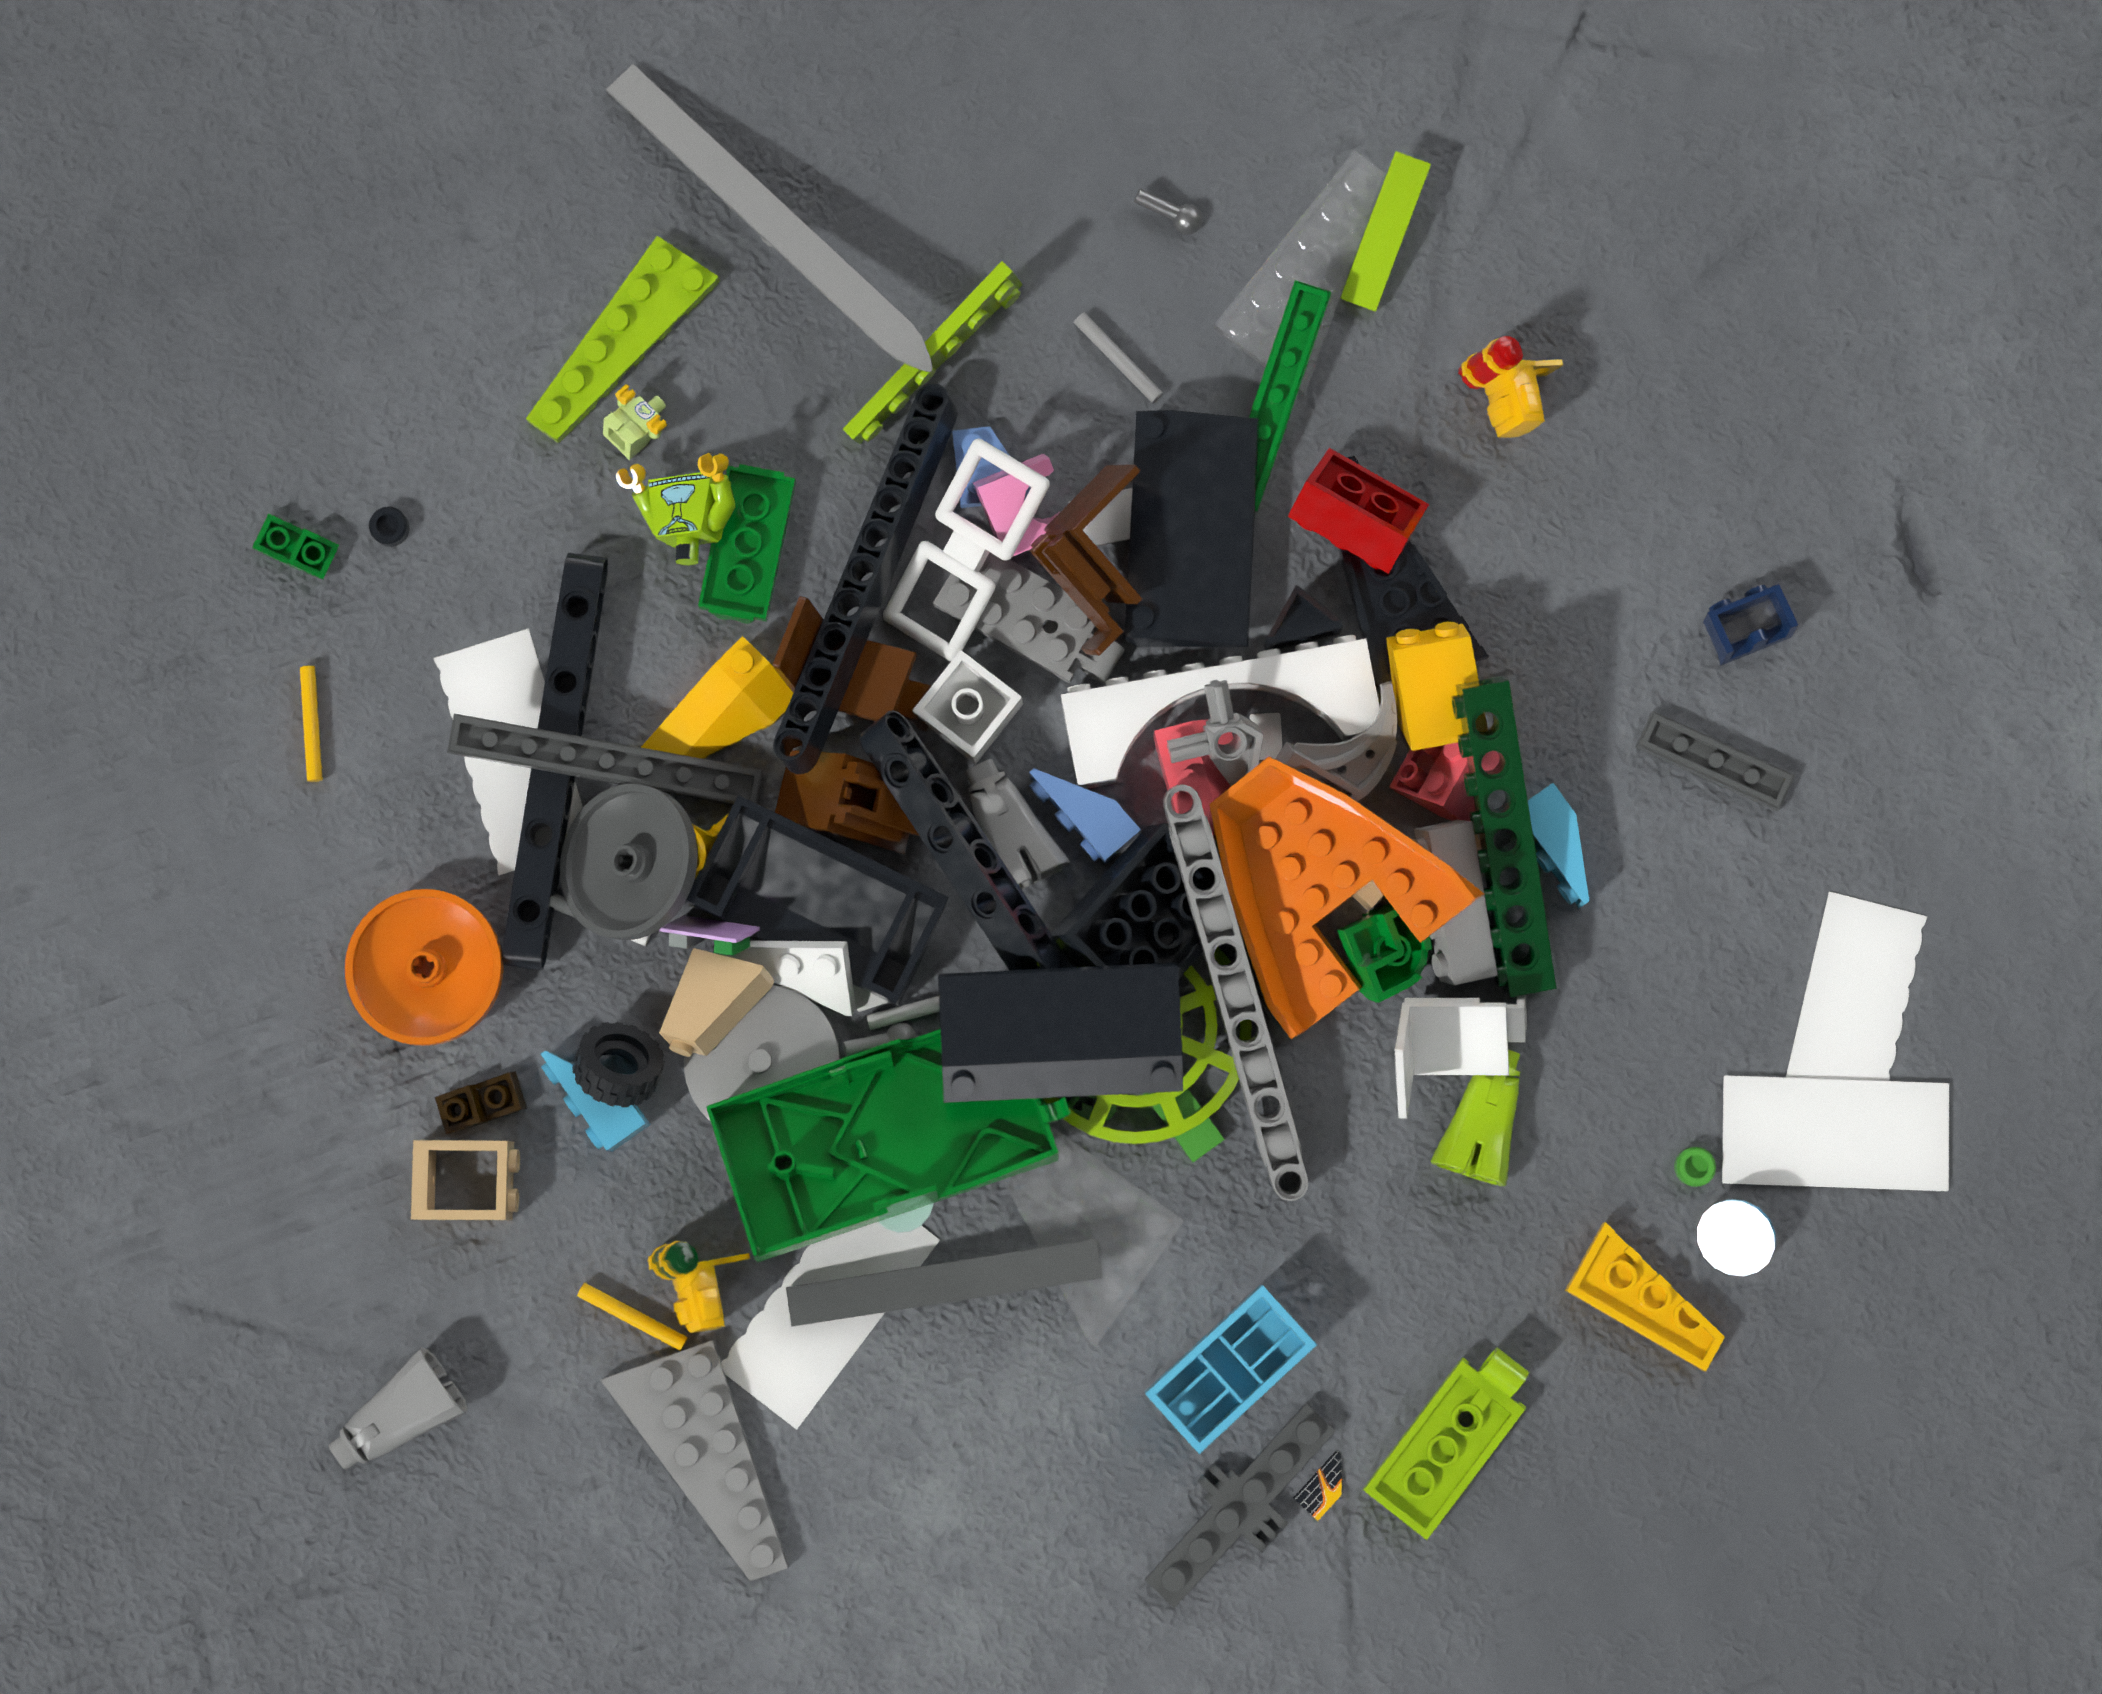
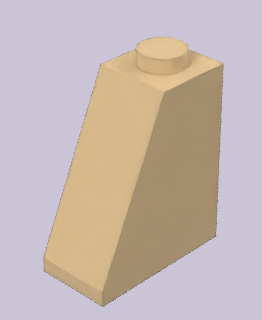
M693 948L659 1033L670 1044L669 1049L677 1054L690 1057L693 1052L707 1056L772 988L775 980L763 965Z

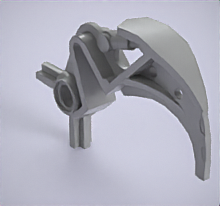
M1212 680L1210 684L1204 685L1210 719L1203 726V732L1168 740L1167 749L1171 763L1209 755L1230 786H1232L1259 765L1264 734L1256 723L1238 713H1233L1227 680ZM1391 681L1380 684V711L1376 720L1364 732L1350 740L1335 744L1297 742L1295 745L1286 742L1275 759L1296 770L1311 769L1330 780L1327 784L1328 786L1348 795L1356 802L1368 795L1387 770L1397 744V709ZM1224 733H1235L1230 743L1218 744L1219 738ZM1368 750H1373V754L1370 757L1365 756ZM1342 765L1345 766L1344 771H1337L1338 767Z

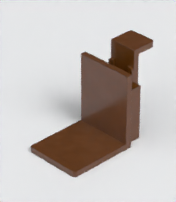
M1135 464L1105 466L1044 528L1046 533L1040 535L1031 544L1032 549L1030 552L1097 627L1098 631L1081 648L1088 655H1101L1123 632L1108 614L1110 610L1103 603L1102 599L1104 598L1107 602L1138 604L1142 600L1140 595L1083 531L1140 472V469Z
M803 596L798 598L773 661V668L793 693L824 620L811 601ZM867 640L838 711L877 721L888 711L894 710L902 714L907 720L913 721L918 730L926 732L929 726L912 710L931 688V685L908 679L917 654L905 649ZM845 641L836 644L833 651L840 649ZM831 676L824 677L818 686L826 684Z
M792 750L790 756L798 754L800 750ZM821 752L817 764L808 773L794 774L785 767L775 813L808 829L830 831L898 854H905L909 833L920 836L872 762L845 753Z

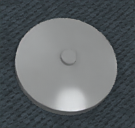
M773 985L707 1056L693 1052L690 1057L684 1056V1073L689 1092L695 1104L704 1116L710 1120L706 1108L708 1105L841 1059L835 1031L825 1014L802 994L782 986Z

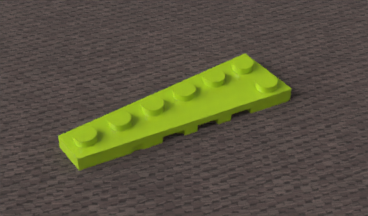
M656 236L526 417L527 422L560 443L596 407L598 401L606 397L618 385V381L633 366L636 367L645 358L644 355L659 340L662 341L672 331L671 328L685 314L688 315L717 286L720 281L719 277L659 236Z
M1001 261L924 342L932 361L931 372L921 371L903 364L842 430L859 444L864 440L869 442L874 439L882 430V423L892 413H898L909 401V396L919 386L926 384L935 374L936 370L1001 306L1007 309L1018 299L1021 294L1018 289L1023 284L1014 272Z

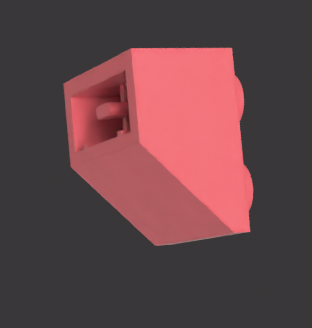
M1458 743L1415 751L1409 750L1389 786L1392 790L1440 817L1451 821H1470V812L1475 811L1473 796H1467L1464 785V773H1469L1467 757H1461ZM1496 751L1486 753L1481 762L1483 770L1489 771L1494 769L1499 763V754Z

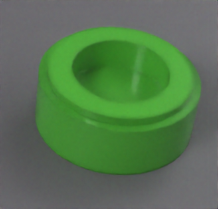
M1691 1147L1678 1154L1674 1163V1170L1677 1178L1682 1183L1697 1187L1703 1186L1712 1180L1716 1172V1163L1714 1157L1707 1150L1700 1147Z

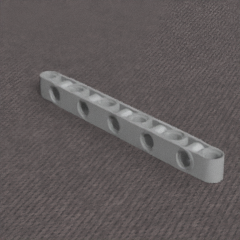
M1175 785L1165 793L1163 799L1164 810L1169 824L1168 830L1264 1167L1267 1169L1270 1183L1276 1194L1281 1199L1296 1201L1303 1197L1308 1188V1177L1302 1160V1149L1212 831L1204 814L1197 791L1187 785ZM1178 791H1186L1192 798V807L1184 814L1176 813L1171 807L1172 796ZM1201 867L1211 869L1214 874L1213 884L1207 889H1198L1193 884V874ZM1224 943L1233 945L1235 949V957L1227 965L1218 964L1214 959L1215 949ZM1247 1019L1254 1021L1257 1031L1253 1038L1249 1040L1239 1039L1236 1036V1027L1239 1022ZM1268 1095L1276 1097L1278 1107L1273 1114L1262 1115L1258 1112L1257 1105L1262 1097ZM1288 1171L1296 1172L1299 1175V1183L1296 1188L1287 1191L1279 1187V1179L1282 1174Z

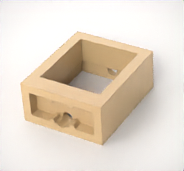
M413 1140L411 1220H512L513 1212H518L519 1190L513 1189L514 1173H518L520 1170L519 1149H514V1142ZM436 1151H497L496 1210H435Z

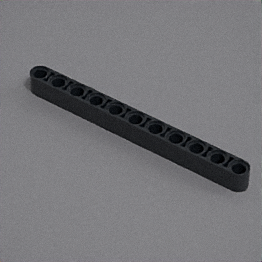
M935 383L925 385L919 389L914 398L773 743L774 753L788 770L794 774L808 773L818 762L958 416L957 408L942 385ZM942 404L937 410L931 411L936 405ZM928 437L924 443L917 444L921 439ZM915 471L910 477L903 478L908 472ZM901 505L896 511L889 512L894 506ZM885 538L887 539L884 544L875 547L877 542ZM873 573L868 580L861 581L866 574ZM859 607L856 613L847 616L852 608ZM845 641L840 649L833 651L836 644ZM831 676L826 684L818 686L824 677ZM816 711L813 718L804 721L807 714ZM802 746L798 754L790 756L794 748Z

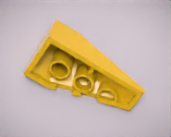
M742 636L707 671L641 748L706 759L707 756L740 742L742 738L760 729L764 730L774 725L785 714L793 692L776 672L772 664Z

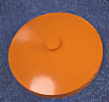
M434 889L405 891L377 904L356 927L350 939L345 958L346 986L352 1003L360 1016L380 1034L401 1043L417 1046L444 1044L465 1035L475 1028L493 1007L503 980L502 948L497 934L487 918L466 900L448 892Z

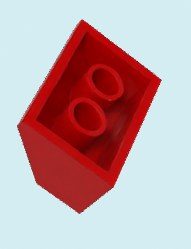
M1329 448L1306 480L1287 517L1296 521L1302 528L1314 531L1330 540L1335 547L1347 550L1363 559L1369 566L1381 569L1389 574L1430 504Z

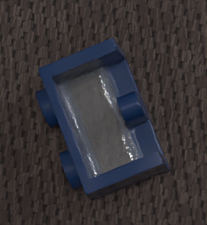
M1765 584L1759 585L1744 594L1745 598L1735 602H1731L1730 599H1724L1709 607L1710 612L1707 613L1703 623L1718 653L1720 666L1793 636L1798 623L1779 584L1767 588Z

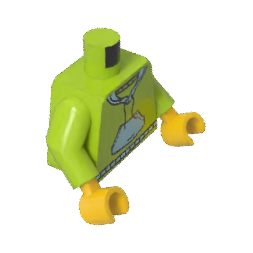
M710 453L699 457L698 468L700 472L651 479L648 480V486H644L642 483L646 477V471L640 464L630 466L634 480L630 478L625 468L618 470L616 474L617 482L620 486L626 489L633 488L632 497L656 539L676 547L675 562L680 565L698 564L699 545L718 542L722 538L723 528L735 509L731 481H729L727 475H723V471L729 465V460L722 453L713 456V458Z

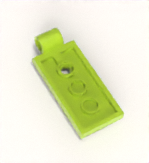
M1498 1347L1486 1358L1479 1371L1471 1367L1469 1362L1462 1357L1362 1490L1428 1540L1525 1411L1526 1406L1520 1401L1516 1402L1511 1397L1525 1382L1529 1371ZM1464 1411H1468L1473 1415V1423L1468 1427L1461 1426L1458 1420L1459 1415Z

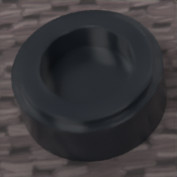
M383 507L375 511L371 516L369 531L379 544L386 547H394L406 540L410 531V525L407 517L400 510L394 507Z

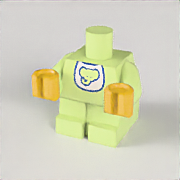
M624 385L615 393L619 408L604 418L603 435L630 460L649 443L651 438L658 439L661 436L662 430L667 426V423L664 419L661 421L659 413L666 408V405L658 396H655L648 403L640 396L634 398L636 396L633 389L629 391L630 386Z

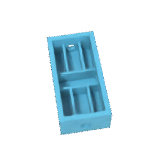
M1259 1285L1146 1389L1144 1393L1200 1454L1317 1344L1263 1285Z

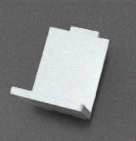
M1526 995L1517 996V1004L1480 1003V998H1405L1404 1003H1402L1395 1045L1399 1119H1407L1414 1075H1509L1508 1042L1526 1041Z

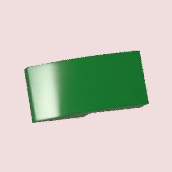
M268 513L252 549L323 580L340 545Z

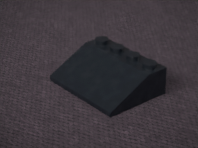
M1166 823L1147 826L1051 933L1063 953L1077 967L1178 963V976L1180 978L1203 952L1171 842L1169 826ZM1207 867L1197 869L1192 877L1194 886L1198 889L1209 888L1214 881L1213 872Z

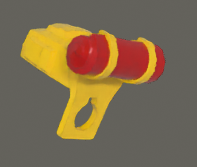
M1503 336L1492 340L1484 349L1468 356L1458 369V374L1461 375L1463 382L1469 388L1476 390L1479 388L1485 389L1489 400L1487 408L1489 419L1495 428L1497 436L1502 438L1520 437L1533 431L1545 421L1536 377L1547 376L1563 366L1562 359L1522 360V348L1519 342L1510 336Z

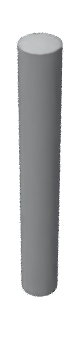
M1085 312L1076 318L1074 324L1152 404L1163 395V392Z

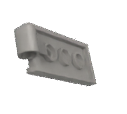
M989 552L979 572L994 581L996 587L974 629L1068 683L1074 678V673L1078 667L1091 678L1105 683L1125 651L1124 648L1114 641L1099 656L1086 654L1081 648L1098 629L1069 595L1060 587L1012 560H1002ZM951 573L935 598L933 605L961 622L978 589ZM1048 621L1057 622V631L1052 634L1046 633L1044 631L1045 623Z

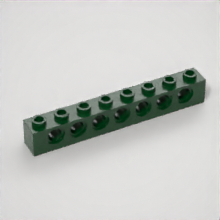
M1497 677L1456 685L1457 695L1452 696L1451 701L1455 719H1461L1463 734L1458 735V747L1461 757H1467L1469 773H1464V785L1467 796H1473L1475 811L1470 812V821L1473 824L1474 835L1479 834L1481 849L1477 850L1480 872L1485 873L1487 888H1483L1487 911H1491L1493 926H1490L1493 949H1497L1499 964H1496L1498 974L1495 976L1496 984L1498 987H1503V990L1510 997L1557 989L1510 682L1504 677ZM1490 712L1493 716L1492 727L1485 732H1478L1475 726L1477 717L1482 713ZM1490 751H1497L1499 754L1498 765L1492 770H1483L1481 764L1483 756ZM1503 790L1505 793L1503 805L1496 809H1490L1487 803L1489 795L1493 791ZM1501 829H1510L1511 839L1509 843L1503 847H1496L1494 845L1495 834ZM1508 867H1515L1517 869L1515 881L1509 885H1501V872ZM1515 905L1522 906L1523 915L1520 920L1514 923L1506 922L1505 917L1508 909ZM1522 943L1528 944V955L1519 961L1512 960L1511 955L1514 947Z

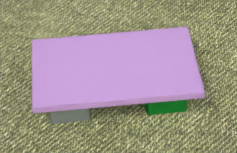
M682 916L666 924L659 931L669 933V946L687 949L704 941L705 938L713 939L714 953L733 956L750 947V935L760 931V927Z

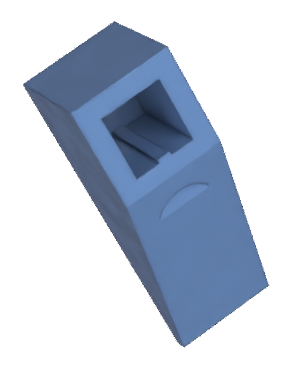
M1034 768L1029 772L1030 778L1033 780L1029 785L1031 790L1043 803L1049 799L1059 810L1054 816L1068 832L1072 829L1078 832L1084 839L1079 845L1093 861L1100 858L1104 864L1108 863L1141 833V829L1116 800Z

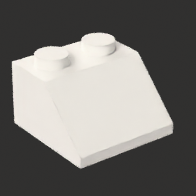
M960 650L912 711L945 742L976 764L1021 708L1023 701L1018 693Z

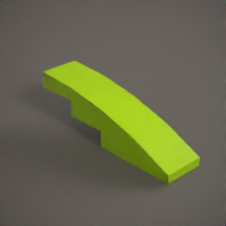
M1395 151L1340 299L1376 312L1431 163Z

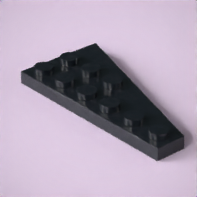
M1355 456L1347 457L1360 465ZM1410 540L1389 574L1381 569L1369 566L1363 559L1353 553L1338 548L1362 639L1366 638L1376 687H1380V684L1391 681L1392 683L1386 638L1396 636L1399 631L1405 629L1425 631L1435 629L1437 624L1443 622L1463 624L1471 636L1475 662L1488 659L1489 655L1483 646L1479 645L1469 630V625L1463 616L1459 615L1447 597L1446 591Z

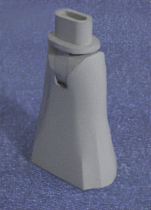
M992 759L977 764L964 772L971 785L968 791L975 819L1022 890L1068 866L1070 861L1038 820L1017 787L1006 777L1005 772H998Z
M421 1347L350 1418L345 1427L340 1430L341 1436L328 1445L343 1469L348 1470L357 1462L364 1464L387 1454L408 1441L467 1413L466 1400L452 1381L441 1383L440 1380L446 1377L447 1373L433 1353Z

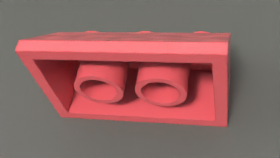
M1208 719L1189 721L1155 730L1153 739L1167 791L1175 785H1187L1196 790L1200 797L1204 814L1208 819L1213 838L1216 840L1209 804L1231 787L1210 759L1209 755L1171 763L1167 749L1168 740L1203 732V726L1206 725ZM1232 732L1224 733L1219 738L1218 744L1230 743L1233 740ZM1178 791L1171 799L1172 809L1178 814L1188 812L1193 804L1190 794L1186 791Z

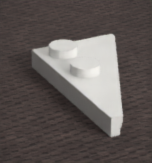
M750 941V947L733 956L719 954L763 965L775 980V984L794 990L806 998L845 1016H852L856 1011L847 941Z

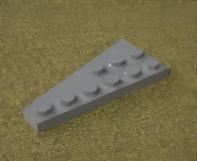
M714 1340L600 1380L749 1581L787 1569L789 1564Z

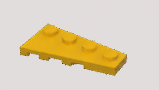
M1603 1222L1565 1291L1706 1372L1725 1336L1673 1289L1668 1281L1646 1263L1642 1256L1615 1233L1616 1231L1606 1222Z

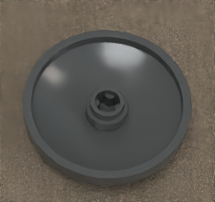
M642 784L617 785L592 798L572 822L565 837L560 858L561 887L572 914L590 931L618 940L640 939L664 927L673 919L685 903L696 875L698 848L691 820L684 808L672 796L659 789Z

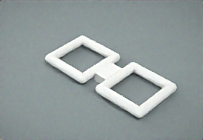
M975 439L971 443L935 513L938 521L954 530L944 550L929 541L919 543L883 612V619L943 658L952 661L960 650L963 651L995 591L994 581L979 572L989 552L1005 561L1013 557L1049 489V480L986 441ZM981 458H984L1031 487L1003 542L953 512ZM928 559L978 589L949 643L901 613Z

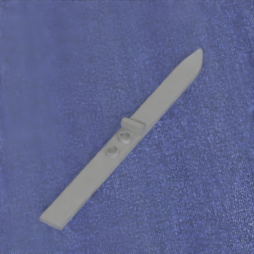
M634 64L606 89L620 105L760 235L763 242L769 247L776 249L882 350L899 362L921 371H932L931 358L924 340L915 326Z

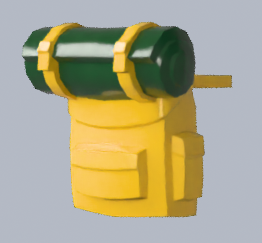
M674 1241L655 1248L652 1254L648 1256L647 1261L649 1270L653 1269L654 1273L662 1279L672 1280L678 1300L673 1303L674 1312H676L679 1324L685 1325L688 1332L693 1333L719 1329L725 1326L714 1266L750 1259V1254L746 1253L699 1262L698 1254L692 1245L684 1241Z

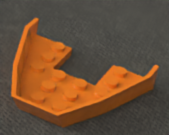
M1270 756L1209 804L1222 870L1238 925L1267 1008L1290 1039L1304 1033L1363 988L1316 924L1371 881L1377 885L1420 943L1484 895L1481 890L1447 863L1348 795Z

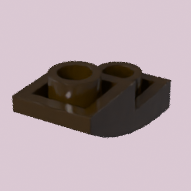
M516 1071L508 1072L477 1084L467 1085L435 1097L446 1134L468 1129L527 1109Z

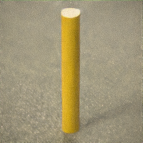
M315 666L300 667L306 775L308 782H318L323 779Z
M585 1282L577 1294V1297L679 1351H682L688 1340L687 1336Z

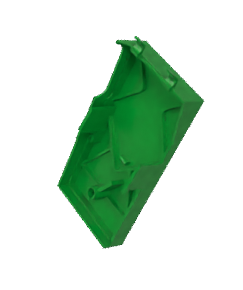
M940 1029L911 1039L899 1038L706 1106L751 1250L757 1263L1059 1161V1151L1049 1123L1070 1115L1065 1097L1050 1104H1044L1042 1098L944 1103Z

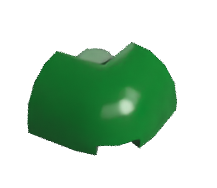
M1390 903L1363 913L1362 918L1337 930L1350 962L1346 966L1363 987L1359 991L1367 999L1377 1003L1410 988L1422 979L1421 973L1427 963L1428 950H1432L1430 937L1420 943Z

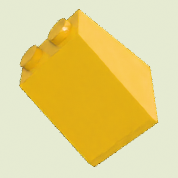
M1443 622L1437 624L1435 629L1425 631L1405 629L1399 631L1396 636L1387 637L1392 685L1397 709V723L1410 749L1415 751L1458 743V735L1463 734L1461 719H1455L1451 698L1457 695L1456 685L1479 681L1471 636L1464 625L1456 622ZM1485 713L1480 714L1476 719L1475 726L1478 732L1488 730Z

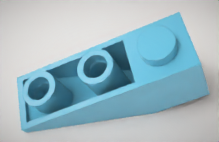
M1552 783L1528 800L1534 844L1537 850V862L1546 873L1552 871L1560 882L1557 885V889L1566 902L1570 905L1575 903L1580 908L1589 902L1577 815L1555 784Z
M548 1051L541 1053L546 1062L541 1066L544 1073L554 1085L559 1082L568 1094L563 1098L566 1105L576 1117L582 1114L590 1127L585 1132L597 1149L604 1146L606 1151L613 1152L651 1125L638 1105H629V1107L614 1105L613 1107L608 1106L604 1102L594 1100L589 1094L586 1095L582 1091V1087L579 1084L577 1085L575 1081L572 1063Z

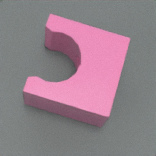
M1045 454L1021 462L1044 477L1049 476L1054 471L1049 457ZM1004 470L973 483L993 535L1002 542L1024 503L1026 490L1029 485ZM1060 512L1044 519L1033 517L1013 556L1032 549L1031 544L1040 535L1046 533L1044 528Z

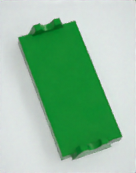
M739 464V467H727L726 475L729 481H731L735 509L723 528L722 538L716 543H711L698 603L699 609L707 610L717 618L724 620H736L745 624H750L754 620L767 622L796 486L795 478L784 476L785 472Z

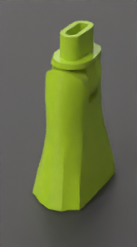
M1508 1050L1509 1075H1472L1459 1106L1433 1154L1432 1164L1489 1184L1507 1185L1512 1131L1519 1095V1078H1516L1520 1077L1521 1073L1516 1070L1520 1058L1519 1053Z

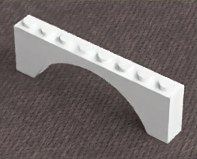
M1347 635L1333 639V645L1318 647V642H1308L1295 646V652L1280 654V649H1270L1257 653L1258 658L1242 661V656H1232L1219 660L1220 665L1205 668L1204 663H1194L1181 667L1182 672L1167 675L1166 670H1156L1143 674L1144 679L1129 682L1128 677H1118L1105 681L1106 686L1091 689L1090 684H1079L1067 688L1068 693L1061 694V702L1077 785L1089 789L1116 784L1126 755L1143 731L1171 708L1184 701L1206 694L1204 685L1210 684L1212 680H1227L1229 690L1263 691L1295 701L1323 719L1342 741L1352 739L1364 732L1376 720L1380 711L1366 638L1356 640L1355 635Z

